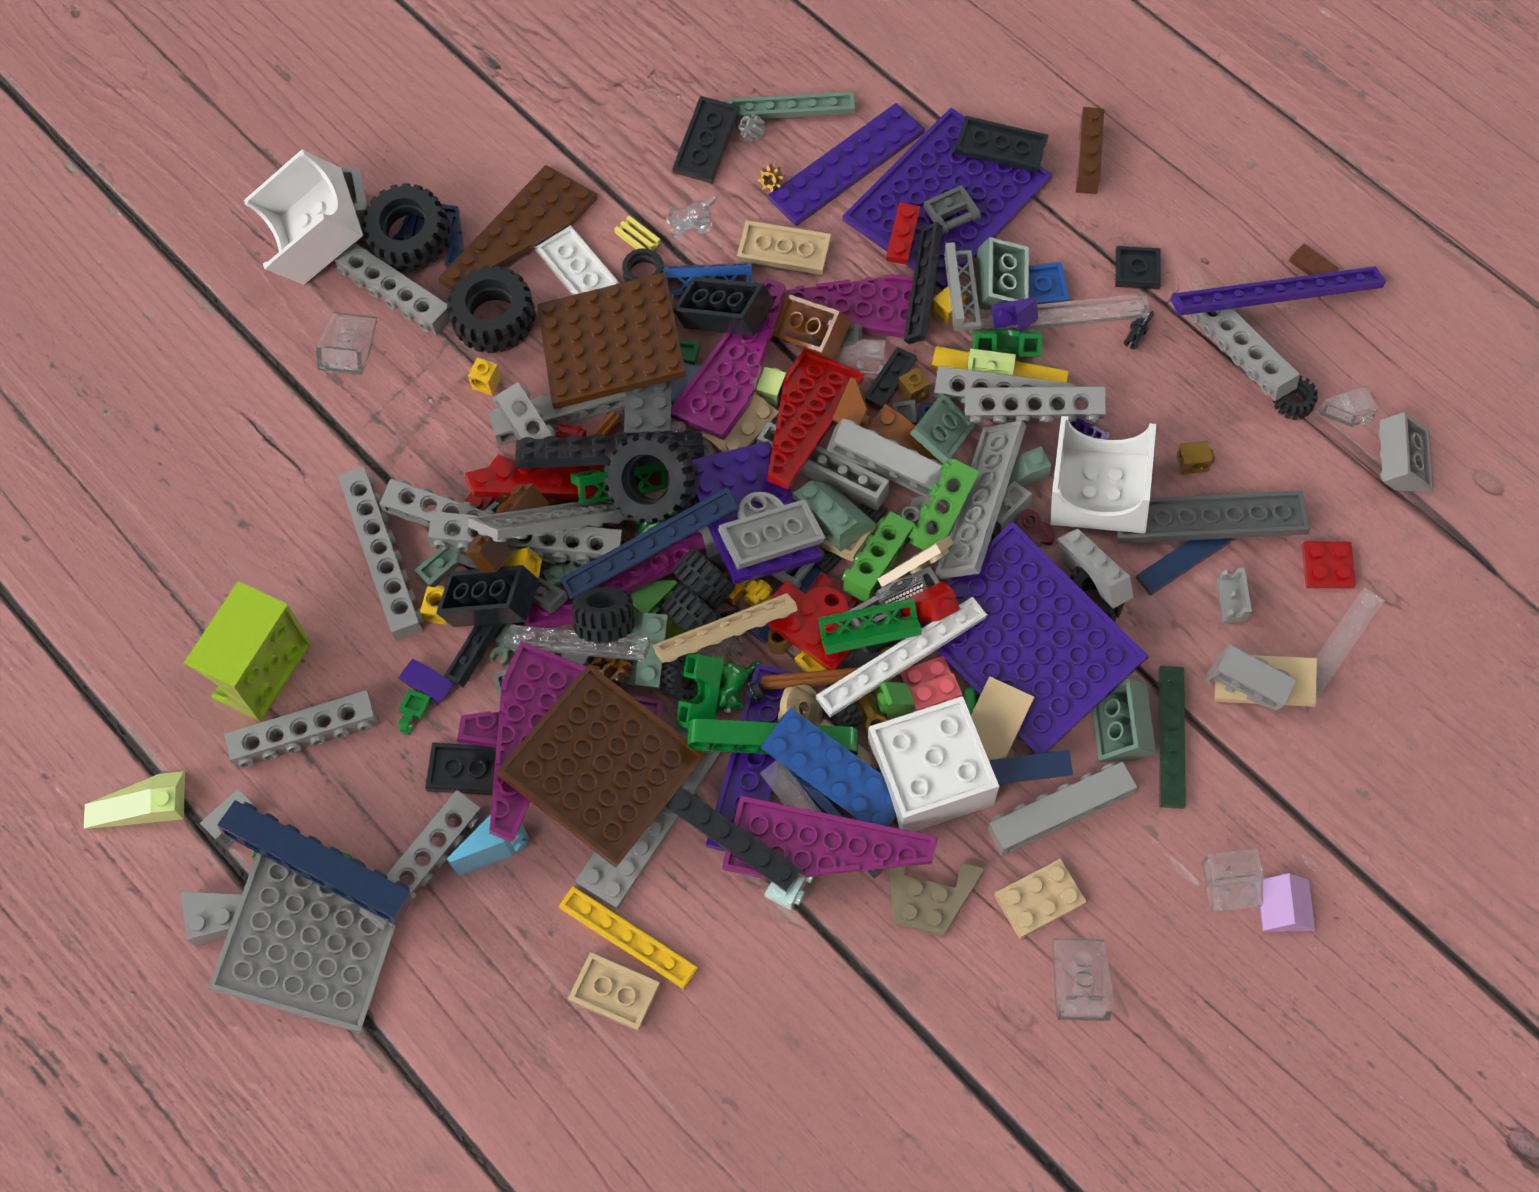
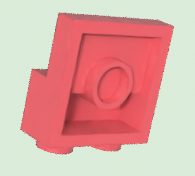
M943 656L911 666L899 673L902 683H907L914 700V712L962 697V692L954 673H951Z

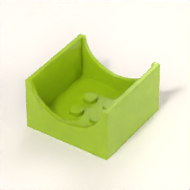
M238 581L184 661V664L218 686L211 695L212 699L261 722L312 642L288 604Z

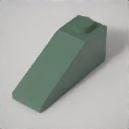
M1042 447L1022 453L1016 457L1008 486L1015 481L1022 487H1027L1049 478L1051 463Z

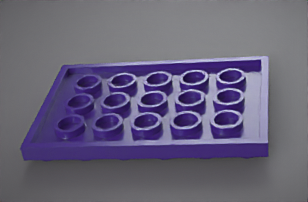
M769 441L692 460L693 464L698 463L699 470L695 471V477H700L699 485L695 486V489L698 491L695 497L697 503L727 487L730 488L738 505H740L745 496L754 492L770 493L776 496L783 505L796 501L793 498L791 488L785 489L767 481L772 453ZM757 501L751 502V505L755 508L763 507ZM738 510L708 526L733 584L819 562L822 559L818 546L814 545L737 569L718 528L721 524L738 520Z

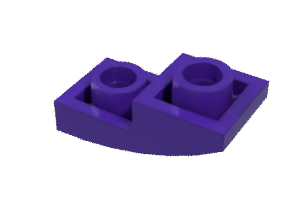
M413 658L398 677V679L415 691H421L423 694L431 696V699L437 704L443 700L454 684L438 672Z

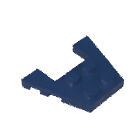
M441 204L449 219L448 222L451 229L449 232V243H444L445 247L449 248L445 263L446 268H448L464 251L459 207ZM407 215L402 222L401 229L392 239L407 240L414 237L421 231L425 218L418 215Z

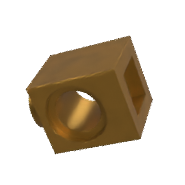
M918 367L899 377L898 392L905 401L916 400L918 404L929 398L930 383Z
M1208 441L1181 443L1176 454L1181 475L1208 472L1211 463H1214V451L1209 448Z

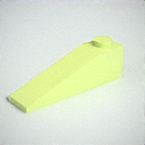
M185 772L157 774L85 804L84 828L93 829L184 819Z

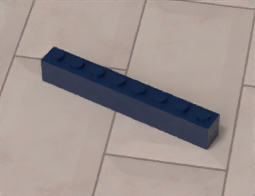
M234 800L217 824L222 835L397 926L413 900L409 891L410 888L400 881L394 883L388 880V877L383 872L376 869L371 871L365 868L366 865L356 858L350 860L344 857L340 850L335 847H330L329 849L323 846L322 842L314 836L309 835L308 838L305 837L293 825H282L275 816L269 813H265V815L259 813L257 808L248 802L242 804Z

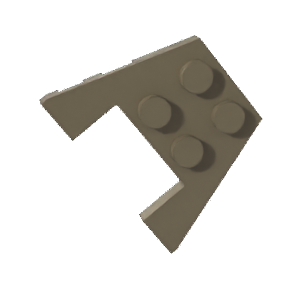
M961 863L956 887L905 876L906 867L888 868L893 924L944 937L978 879H980L984 868Z

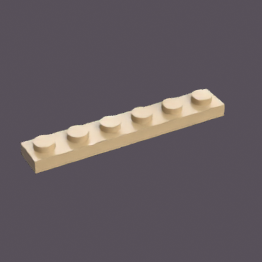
M787 593L654 644L655 654L662 663L675 661L678 657L698 652L705 646L721 643L724 639L734 635H742L749 629L765 626L768 622L777 618H785L790 613L798 611L796 602Z

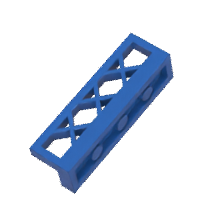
M751 263L664 266L663 272H666L668 284V278H679L684 283L679 290H670V293H674V295H683L685 290L682 289L685 286L688 287L693 277L705 278L704 276H712L710 279H714L715 276H722L726 280L733 281L737 275H747V281L752 282ZM726 275L734 276L731 279H729ZM682 277L690 278L687 281H685Z

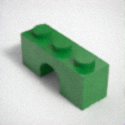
M1018 329L972 330L971 349L1014 353L1018 356L1041 357L1043 334L1039 329H1025L1022 332H1019Z
M697 653L686 654L683 676L692 678L697 682L698 692L690 701L679 700L675 725L688 728V722L693 719L716 720L717 700L720 697V681L724 672V658Z

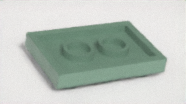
M942 393L910 434L930 451L935 458L944 463L952 457L976 424L970 423V420H965V414Z

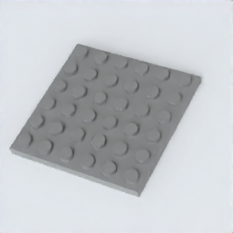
M257 853L208 990L360 1033L395 925L392 927L388 925L384 930L380 929L359 912V906Z

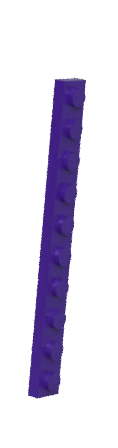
M1375 266L1173 293L1171 302L1178 315L1182 316L1383 288L1386 281Z

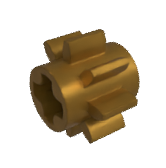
M769 164L767 169L762 168L760 170L762 176L757 180L762 183L763 190L770 188V191L773 192L776 190V186L778 188L783 186L781 180L786 175L780 171L781 166L773 168V165Z

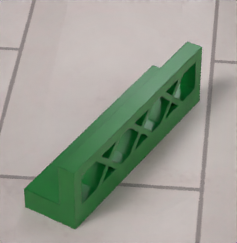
M663 462L636 464L634 476L641 480L637 487L642 493L668 488L666 467ZM605 467L570 474L571 483L578 486L580 505L613 499V497L608 498L605 490L607 485H604V477L608 476V472L604 471ZM659 472L660 484L652 485L647 480L652 473ZM594 485L598 488L593 497L586 498L585 486Z
M914 598L818 618L821 640L826 655L922 635L921 626L917 619ZM910 607L911 616L900 618L896 615L900 609ZM883 612L888 615L882 622L877 623L872 620L878 613ZM859 617L864 620L858 627L853 628L848 625L854 618ZM835 622L840 625L836 631L826 633L825 624Z

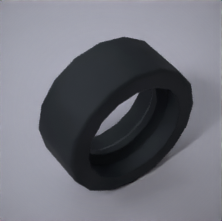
M639 248L631 251L622 262L625 282L639 279L631 274V268L641 262L655 265L656 271L652 275L663 273L664 264L661 256L656 251L648 248Z

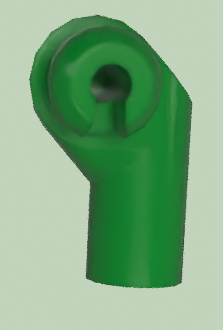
M967 687L962 691V696L970 715L977 704L976 695L978 693L973 687Z

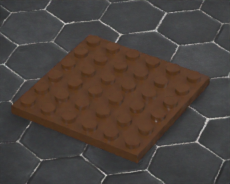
M666 272L537 304L551 401L554 409L687 377Z
M589 664L497 770L496 775L617 868L706 754L703 751L688 748V740Z

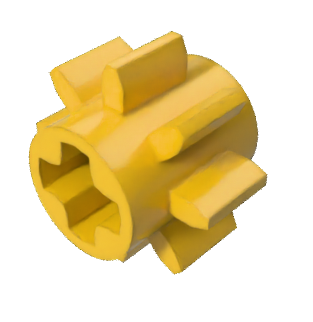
M758 579L757 582L752 580L743 588L746 592L744 600L750 606L758 605L771 598L769 594L772 588L762 579Z

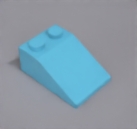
M490 815L447 858L455 873L461 876L511 857L516 852H521L526 847L527 840L529 839L523 823L512 843L489 834Z

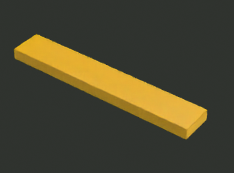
M936 346L931 369L938 370V366L967 370L970 352ZM1015 361L1013 376L1067 383L1069 373L1066 370Z
M572 886L558 906L560 910L682 990H685L698 971L696 965L574 886Z

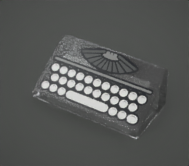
M918 571L879 589L876 592V596L882 605L906 600L927 589L921 571Z

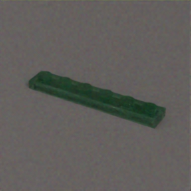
M1159 666V807L1184 809L1186 807L1184 667Z

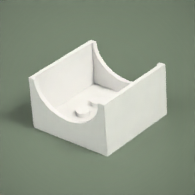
M303 149L244 200L245 205L253 209L267 223L278 245L279 253L268 262L263 263L264 269L303 285L363 236L341 167Z
M1061 416L1052 490L1050 525L1146 533L1156 424L1149 423L1146 431L1133 438L1103 440L1080 433L1070 424L1069 417Z
M963 696L868 728L867 748L869 753L874 755L884 776L895 809L898 829L915 832L995 804L999 785Z

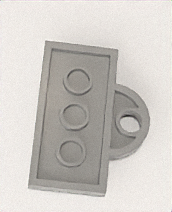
M754 492L745 496L739 505L738 520L721 524L718 528L737 569L824 543L825 536L805 499L783 505L776 496L766 492ZM757 501L763 507L755 508L751 505V502Z

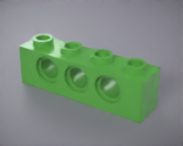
M949 459L948 462L945 461L939 471L941 477L938 483L935 482L929 491L931 497L928 503H924L918 514L920 519L917 525H913L908 535L910 538L909 544L925 550L948 536L980 471L956 459ZM953 478L957 483V487L954 491L950 492L947 488V483ZM940 500L946 502V509L942 513H939L937 510V503ZM930 521L936 524V529L932 534L926 531V525Z
M891 511L886 518L882 517L876 527L877 532L874 535L870 534L864 551L857 553L853 567H848L842 577L844 581L843 591L863 602L871 599L880 586L877 579L890 571L910 540L908 535L915 523Z

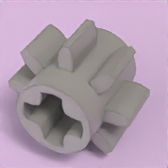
M754 113L751 117L745 116L739 124L740 135L749 142H752L753 138L759 140L765 133V126L763 125L765 121Z

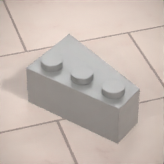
M1236 645L1227 646L1215 657L1204 679V682L1209 684L1213 680L1226 685L1225 690L1233 693L1234 689L1248 695V700L1275 711L1285 705L1296 682L1295 679L1290 677L1288 672L1281 669L1276 670L1269 666L1268 662L1264 659L1254 658L1247 654L1242 647Z
M180 891L187 940L196 947L225 940L242 895Z

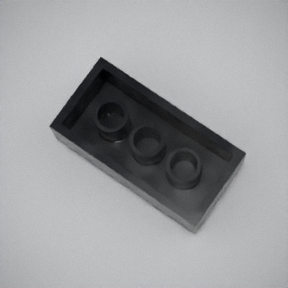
M693 277L673 311L684 328L754 336L774 304V300L763 283Z
M523 565L501 567L497 572L483 573L480 569L450 572L436 614L453 627L526 622L540 579Z

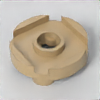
M808 685L786 688L780 701L779 721L788 708L791 707L812 724L819 725L822 719V707L816 700V691ZM800 704H801V709L803 710V713H802V714H801L800 711H799V706H800Z

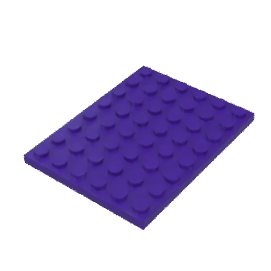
M950 108L843 215L842 219L846 224L887 251L899 202L920 206V214L907 265L915 271L920 231L922 228L934 223L924 209V202L962 185L979 209L981 219L971 220L949 230L948 234L941 236L935 280L936 286L942 290L948 287L944 258L945 244L955 243V251L971 250L973 261L977 257V249L989 237L995 238L1052 178V173L1041 166L1038 173L954 154L965 116L953 108ZM964 209L947 218H944L943 220L944 222H948L969 211L967 209ZM967 258L957 259V265L961 268L967 264Z
M1013 521L989 543L980 574L953 577L946 583V585L953 589L959 605L973 597L986 612L987 617L937 649V651L979 695H981L990 676L1034 696V700L1018 735L1036 754L1047 753L1149 658ZM931 622L919 623L921 629Z

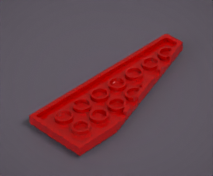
M803 349L785 374L767 481L785 489L790 488L834 424L833 416L850 377L854 378L860 386L864 380V372Z
M515 461L466 472L465 480L473 497H502V495H511L510 492L515 486L533 483L545 499H576V497H579L578 486L571 483L570 474L604 468L605 465L516 469ZM658 472L651 474L647 480L650 484H660ZM635 476V482L638 485L641 480ZM594 485L585 486L586 497H593L598 488ZM608 485L605 488L606 491H609Z

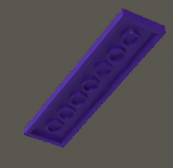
M895 103L789 179L781 188L771 192L768 195V200L797 227L923 135L925 128L899 104Z
M756 663L751 683L758 680L761 685V677L763 675L796 672ZM786 688L764 690L766 698L760 700L761 703H757L756 700L751 702L747 695L740 721L778 723L780 701ZM731 752L715 810L734 823L740 796L770 802L779 770V761L770 754ZM707 838L706 847L726 852L724 848L710 838Z

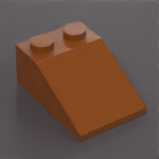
M786 294L772 336L835 361L852 319L838 310Z
M887 404L883 406L866 428L867 430L870 429L877 432L878 435L886 439L898 442L899 445L907 449L916 450L920 455L928 459H937L910 434L915 425Z

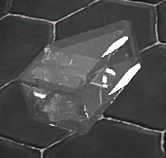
M861 339L849 346L840 349L839 363L864 373L879 374L884 366L885 341Z
M1364 386L1325 399L1319 409V413L1322 416L1351 427L1359 424L1363 426L1373 421L1378 407L1367 387Z

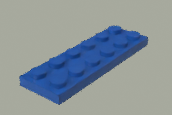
M789 707L760 748L858 820L889 826L896 817V813L884 776Z

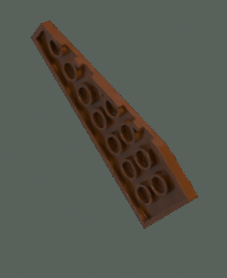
M545 165L440 275L439 282L452 290L454 283H459V278L464 274H470V270L475 268L480 270L482 266L494 268V266H500L505 262H512L534 249L539 242L546 238H551L555 233L570 225L573 226L597 200V193Z

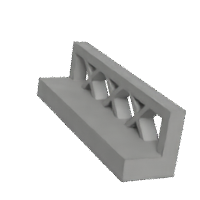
M946 243L944 258L954 331L981 329L971 250L955 251V243ZM967 258V264L961 268L957 265V259ZM962 275L970 280L965 287L959 281ZM964 294L972 298V302L968 306L962 303V296ZM969 313L975 318V322L964 323V315Z

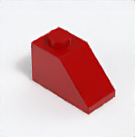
M942 581L908 598H914L919 623L940 621L961 610L953 589ZM910 607L902 608L905 617L911 616Z

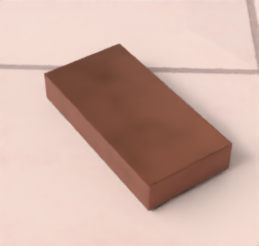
M1303 244L1289 259V262L1307 275L1339 271L1337 266L1306 244Z

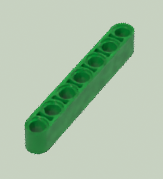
M693 719L688 722L687 746L692 750L768 754L760 747L777 723ZM815 725L856 756L858 755V730L856 728Z

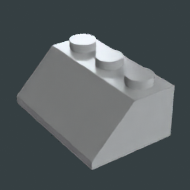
M1406 412L1380 420L1378 435L1381 440L1379 455L1382 461V471L1380 473L1382 481L1398 491H1433L1429 430Z

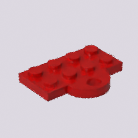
M786 581L770 599L787 593L796 602L798 611L790 613L785 618L772 620L767 625L825 669H837L854 649L826 655L821 640L818 618L847 612L848 604L846 599L840 592L830 587H817L805 594L789 581ZM827 598H834L838 604L836 606H828L825 600ZM835 622L825 624L826 633L836 631L840 625Z

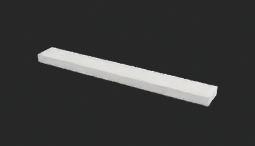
M973 597L969 598L959 605L961 610L940 621L931 622L921 629L922 635L904 639L817 694L816 700L828 716L832 717L879 687L880 683L887 682L986 619V612Z

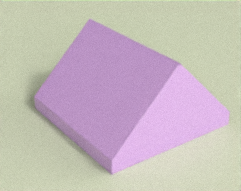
M1288 873L1257 881L1263 932L1315 930L1308 879Z

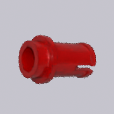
M560 423L557 427V430H561L556 432L557 438H564L570 435L587 436V431L582 426L572 427Z

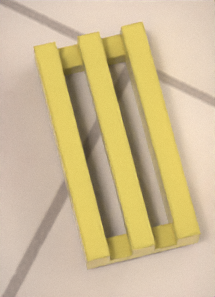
M631 216L626 218L627 221H622L620 227L614 228L615 234L635 249L645 247L625 233L624 230H627L638 241L645 244L648 249L654 250L661 244L660 238Z

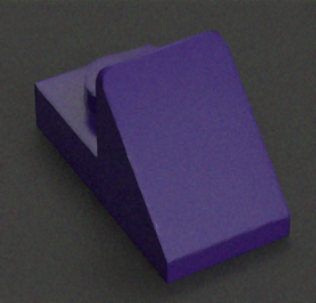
M1036 297L991 305L994 328L1017 325L1019 332H1022L1038 320Z

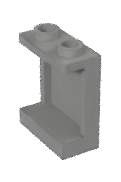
M360 167L342 169L350 197L354 199L355 203H353L362 231L364 228L362 218L366 216L364 211L367 203Z

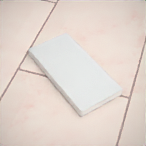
M571 225L535 247L538 255L572 295L619 284L618 280Z

